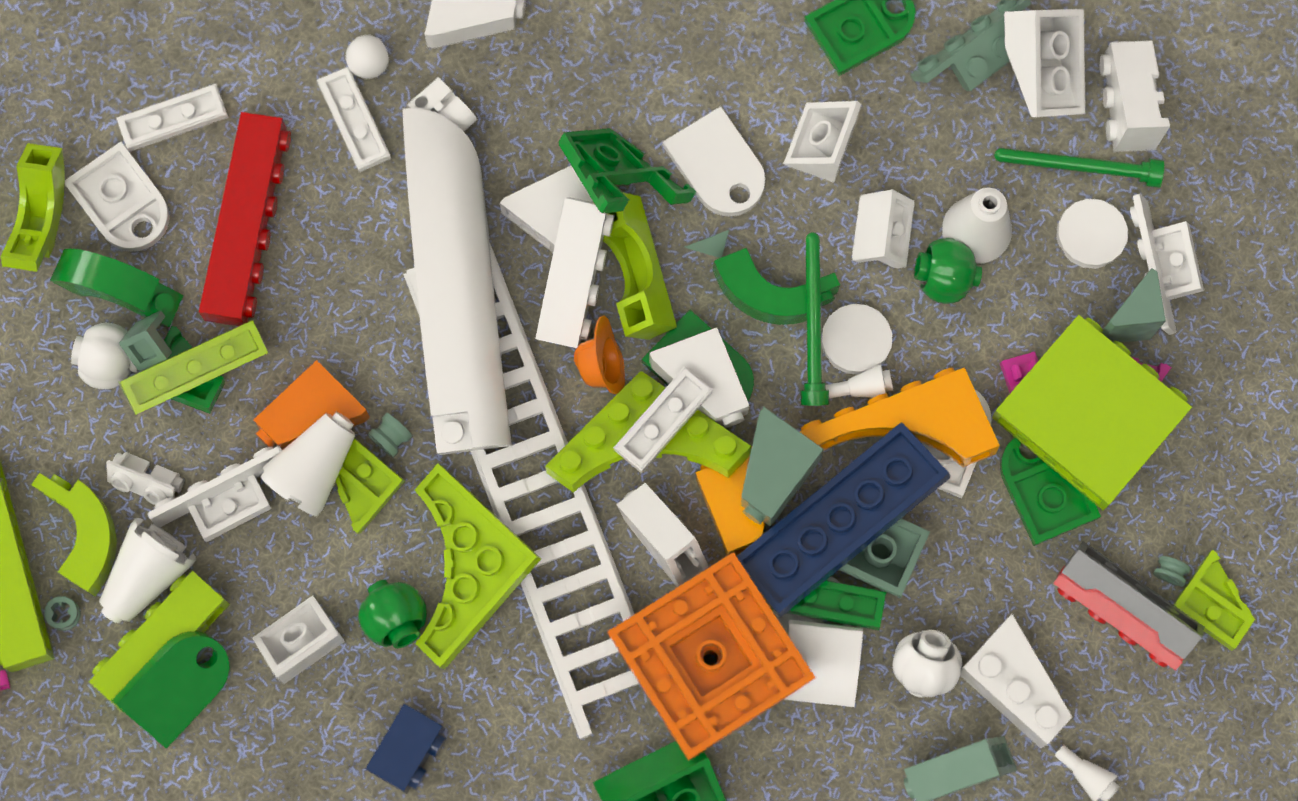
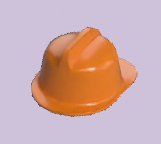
M603 315L599 317L596 323L594 339L581 343L576 348L574 362L586 385L594 388H607L610 393L616 395L625 386L624 359L615 341L611 324L608 318Z

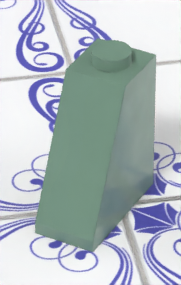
M765 407L762 408L758 416L741 495V506L745 508L743 513L750 520L759 525L765 522L771 527L823 458L824 449Z
M1005 736L984 739L904 769L907 776L904 778V785L911 799L915 798V801H933L1016 772L1017 768Z

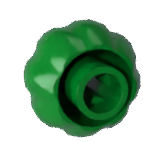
M953 238L938 239L928 245L926 252H919L917 255L914 279L926 281V285L920 284V288L923 293L937 303L952 304L959 302L965 298L972 286L978 287L981 282L982 266L976 265L974 253L963 242Z
M380 580L373 583L367 590L369 595L361 603L358 611V621L362 631L372 642L380 646L388 647L393 645L395 649L410 645L419 638V630L426 622L427 608L423 597L416 588L404 582L388 583L387 580Z

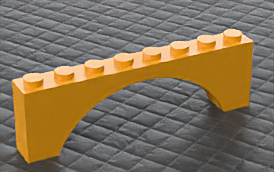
M965 367L957 371L954 368L944 369L934 375V380L923 384L921 381L911 382L903 386L898 394L890 397L887 394L875 396L867 402V406L857 410L854 407L844 408L834 414V419L823 423L821 420L811 421L803 425L800 433L826 450L837 444L854 439L885 436L902 422L921 443L941 451L962 467L996 455L1000 446ZM750 456L729 478L704 465H701V470L696 472V481L727 556L732 552L736 556L760 538L764 532L765 522H762L761 525L756 524L743 513L745 508L741 506V495Z

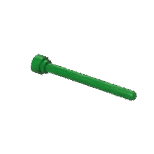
M999 148L994 153V157L998 162L1139 178V182H1144L1145 186L1160 188L1164 175V160L1149 158L1148 162L1142 161L1141 164L1005 148Z
M811 232L807 234L805 239L808 383H804V390H800L801 405L820 406L829 405V390H826V384L822 383L820 237L817 233Z

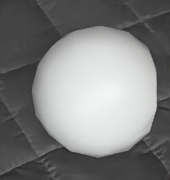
M364 35L358 36L349 44L346 51V62L353 74L364 79L378 77L386 70L389 56L380 38Z

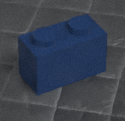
M403 704L365 769L406 794L410 788L417 790L427 774V770L423 768L430 755L436 757L446 742L447 738L442 736L445 728L408 705Z

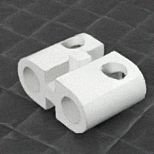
M439 77L407 104L408 108L425 109L439 113L453 121L463 131L467 130L477 121L473 112L458 96L454 95L452 90Z

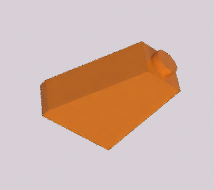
M316 360L253 420L259 428L255 433L267 447L276 445L280 446L283 450L325 413L333 416L335 412H339L354 424L353 426L366 422L370 416L367 410Z

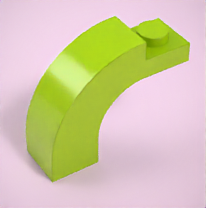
M27 143L16 166L19 181L17 218L12 233L1 254L2 267L38 272L43 258H50L55 245L63 209L65 169L62 148Z
M39 473L31 485L48 498L68 509L75 520L77 537L73 550L58 570V573L96 597L107 580L115 560L117 538L112 517L102 500L80 480H77L72 487L71 484L55 474L49 479Z

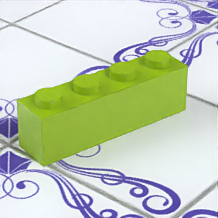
M191 571L188 575L183 574L176 579L170 587L172 593L162 603L158 601L153 604L144 615L145 622L136 631L132 629L127 632L118 643L120 647L111 658L105 657L93 669L92 673L94 676L89 683L113 705L115 704L111 700L167 641L184 632L197 631L204 633L230 605L195 572Z

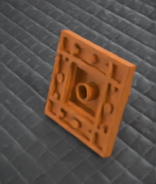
M734 552L607 632L688 761L816 678ZM707 654H712L716 657L717 662L713 665H708L704 662L703 657Z

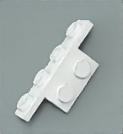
M1141 194L1133 195L1135 206L1130 207L1131 217L1135 227H1140L1142 239L1137 241L1138 250L1142 260H1147L1149 271L1153 268L1158 272L1166 319L1161 328L1169 335L1176 333V327L1170 300L1204 291L1190 225L1185 221L1154 230L1148 201Z
M281 447L263 448L254 454V459L242 465H230L223 469L220 473L221 475L209 482L206 480L199 481L190 486L187 493L177 498L170 497L158 502L154 506L155 509L148 513L150 520L156 527H162L190 512L205 542H208L272 509L256 478L261 476L259 473L263 467L282 451Z

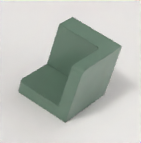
M162 311L135 322L119 342L139 372L166 360L172 353L156 330L165 318Z

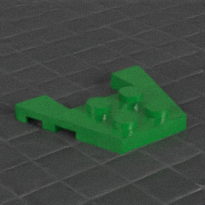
M610 128L564 132L558 142L597 209L602 214L623 211L629 202V199L615 185L648 182L670 205L689 203L696 194L694 188L688 184H685L682 188L670 180L673 173L665 167H652L643 160L644 152Z

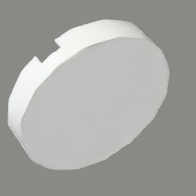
M1085 199L1075 202L1065 210L1057 225V242L1059 247L1061 246L1062 251L1070 262L1083 268L1097 269L1110 264L1121 255L1128 239V227L1123 215L1113 205L1098 199Z
M850 304L838 308L828 317L822 329L821 346L829 362L835 368L847 374L858 375L885 362L892 348V331L888 321L878 310L868 305Z

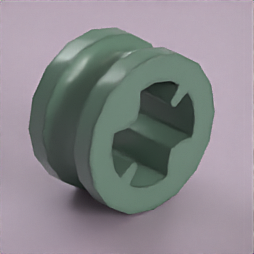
M1160 556L1158 560L1160 568L1154 570V576L1172 585L1184 586L1186 583L1184 575L1190 573V566L1175 558Z
M65 596L53 598L47 603L44 610L46 622L59 631L72 629L80 620L81 612L79 606L72 599ZM65 604H68L70 607L67 612L70 618L67 621L60 619V623H56L55 620L58 615L54 612L58 606L65 608Z

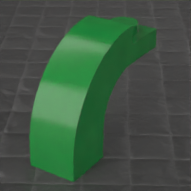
M747 248L714 260L712 271L721 290L728 300L746 315L762 322L780 325L807 321L806 284L793 288H784L769 283L757 271ZM835 272L820 278L821 307L831 303L835 299L834 295L838 293L840 283Z
M64 249L50 279L51 282L76 295L101 298L125 307L145 318L162 311L165 318L159 325L163 327H170L184 296L159 283L160 279L138 268L113 258L81 249Z

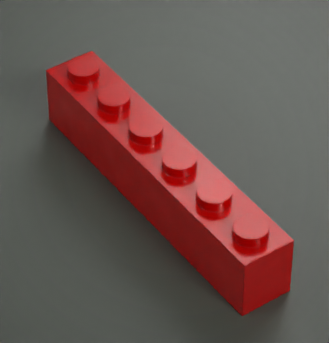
M241 112L199 307V313L204 321L240 326L248 321V317L254 318L257 298L253 297L255 284H261L264 264L260 263L262 250H268L271 232L267 230L269 217L274 218L277 211L278 201L277 197L273 196L276 184L281 185L283 181L284 164H281L280 161L282 152H288L291 142V132L287 131L283 118Z

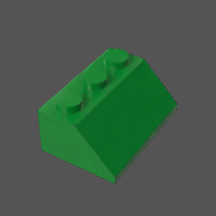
M676 741L592 782L601 801H726L706 753L703 751L688 761Z

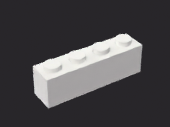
M571 197L564 199L535 338L537 340L577 348L582 340L588 341L592 320L586 319L589 305H596L599 293V285L594 284L596 270L603 271L607 250L601 249L604 235L610 236L614 222V215L609 213L602 214L594 202Z

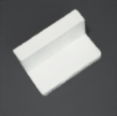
M893 189L861 195L852 260L858 263L879 260L893 268L906 267L914 200Z

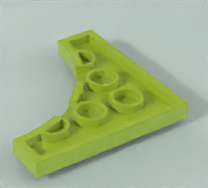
M640 371L545 465L546 473L574 493L591 478L610 469V464L623 460L624 458L614 451V447L666 387ZM697 409L656 458H662L663 454L685 456L687 461L704 465L729 478L750 456L751 446Z
M437 463L414 491L425 502L437 526L441 529L446 548L444 550V578H446V585L441 603H438L431 621L415 644L439 668L446 669L539 563L541 558L444 466Z

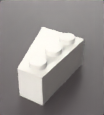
M1111 42L1105 54L1100 57V73L1107 78V87H1104L1103 105L1104 108L1110 109V120H1107L1106 123L1107 140L1113 141L1114 152L1155 150L1170 128L1169 118H1161L1158 105L1164 104L1165 99L1163 92H1157L1156 78L1159 77L1153 42Z

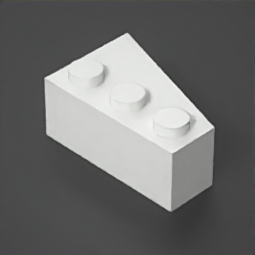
M1012 614L961 668L960 676L1040 749L1048 745L1072 718Z

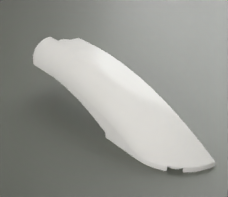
M405 108L402 111L412 246L431 416L433 417L437 454L444 455L512 446L480 161L468 136L453 121L430 110Z

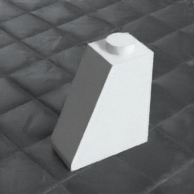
M432 0L425 30L427 47L438 48L515 29L517 18L523 19L526 0Z
M569 166L504 197L500 202V208L504 216L553 252L564 199L571 197L593 202L573 167Z
M717 328L650 352L649 363L651 368L668 384L686 366L713 389L711 395L698 408L699 411L718 424H723L725 428L744 421L743 416L748 414L749 404Z
M646 483L636 490L630 491L622 501L616 504L625 522L676 587L709 568L696 538Z

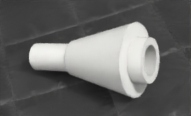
M880 364L849 378L848 381L827 384L826 390H829V399L847 395L873 398L893 391L890 370L883 371Z
M1065 745L1055 754L1056 758L1073 771L1072 774L1092 801H1099L1100 799L1102 801H1109L1120 786L1115 783L1119 777L1118 775L1085 759L1082 760Z

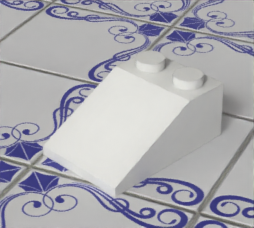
M1084 9L1004 12L1005 48L1031 117L1085 114Z

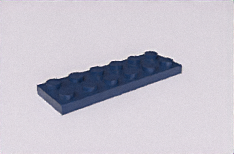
M901 422L736 557L765 601L781 618L949 480L950 473Z

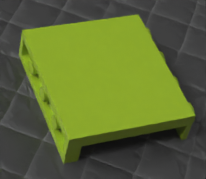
M1078 315L996 409L991 418L1104 511L1190 411L1192 406L1187 403V397L1175 387L1168 388L1159 380L1158 373L1152 367L1144 363L1140 365L1130 357L1131 352L1125 345L1116 340L1112 342L1103 335V329L1098 323L1090 318L1084 319Z

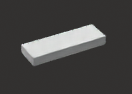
M349 67L318 79L317 83L358 171H364L391 159Z
M216 84L117 117L116 119L126 148L130 152L228 118L218 87Z
M685 366L616 444L614 451L639 472L643 473L711 395L713 389Z

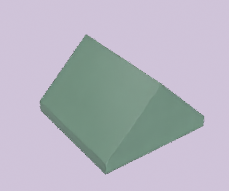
M1150 269L1103 329L1102 334L1112 342L1115 340L1120 343L1150 340L1165 323L1166 319L1159 277L1156 270Z
M901 518L839 570L901 598L930 531Z

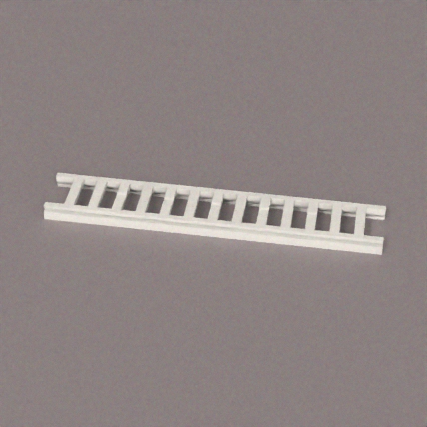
M490 244L493 286L499 302L495 303L497 320L505 317L511 331L510 335L499 338L500 352L502 355L518 349L524 365L503 374L505 390L530 381L537 398L507 410L509 426L543 414L549 432L487 455L485 450L470 452L494 514L517 536L580 512L588 531L534 551L541 558L534 568L594 546L601 565L538 589L531 572L521 582L579 739L582 740L592 735L582 706L636 686L639 682L633 673L628 671L576 691L569 674L570 671L619 653L612 640L609 639L563 657L556 637L619 613L622 620L625 621L634 615V611L584 484L574 492L575 498L514 521L510 519L505 505L506 502L559 482L548 475L545 470L499 488L492 470L554 446L557 452H559L568 442ZM414 267L406 270L407 273L404 274V278L419 314ZM607 579L614 597L613 599L550 623L543 603Z

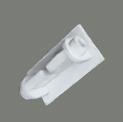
M128 452L124 454L117 453L113 462L110 460L106 462L107 482L122 492L131 491L141 495L154 505L166 498H175V492L179 493L185 482L184 479L180 478L179 473L159 465L154 467L151 474H147L146 471L150 466V462Z

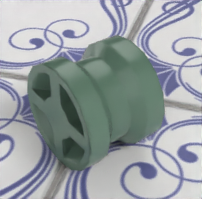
M385 413L381 417V424L377 428H371L367 433V436L392 458L398 454V447L403 442H409L413 437L389 413Z

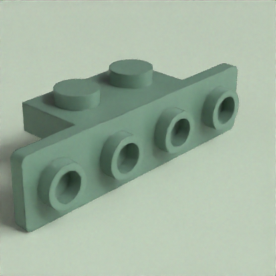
M1000 0L996 4L997 9L989 15H982L972 21L970 24L971 28L963 35L959 34L950 38L944 43L943 46L945 48L936 55H929L917 64L918 69L910 74L913 81L927 83L950 66L961 86L966 91H972L1010 62L1005 48L1004 12L1023 11L1031 4V1Z

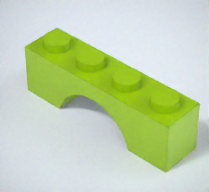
M622 192L629 199V202L623 211L609 213L614 215L613 227L610 236L604 235L603 242L615 254L624 276V295L616 303L625 337L649 340L677 328L641 196Z

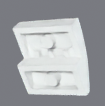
M789 620L788 636L816 678L784 700L854 707L863 628Z

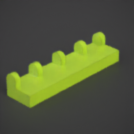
M251 320L118 383L124 395H126L134 414L137 415L267 354L268 351L254 321Z

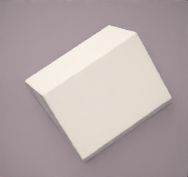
M858 101L806 103L783 164L835 182L855 128L861 104Z
M311 596L252 637L273 674L283 684L345 642L314 596Z

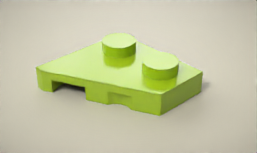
M354 437L335 482L338 486L337 491L341 501L345 504L351 518L352 528L357 534L363 532L403 485L405 480Z
M1211 550L1173 605L1203 625L1205 633L1232 651L1236 649L1255 621V618L1247 604L1241 601L1239 590L1233 580H1229L1218 561L1220 559L1219 555L1214 550Z

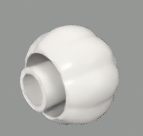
M107 322L99 323L87 329L84 337H76L72 350L71 364L78 365L79 377L89 386L97 389H112L119 386L118 382L126 379L131 372L138 373L137 368L119 344L128 332L122 326Z
M923 630L904 637L897 645L893 658L894 675L904 685L905 689L914 696L934 697L945 694L955 687L961 674L962 657L960 651L940 631Z

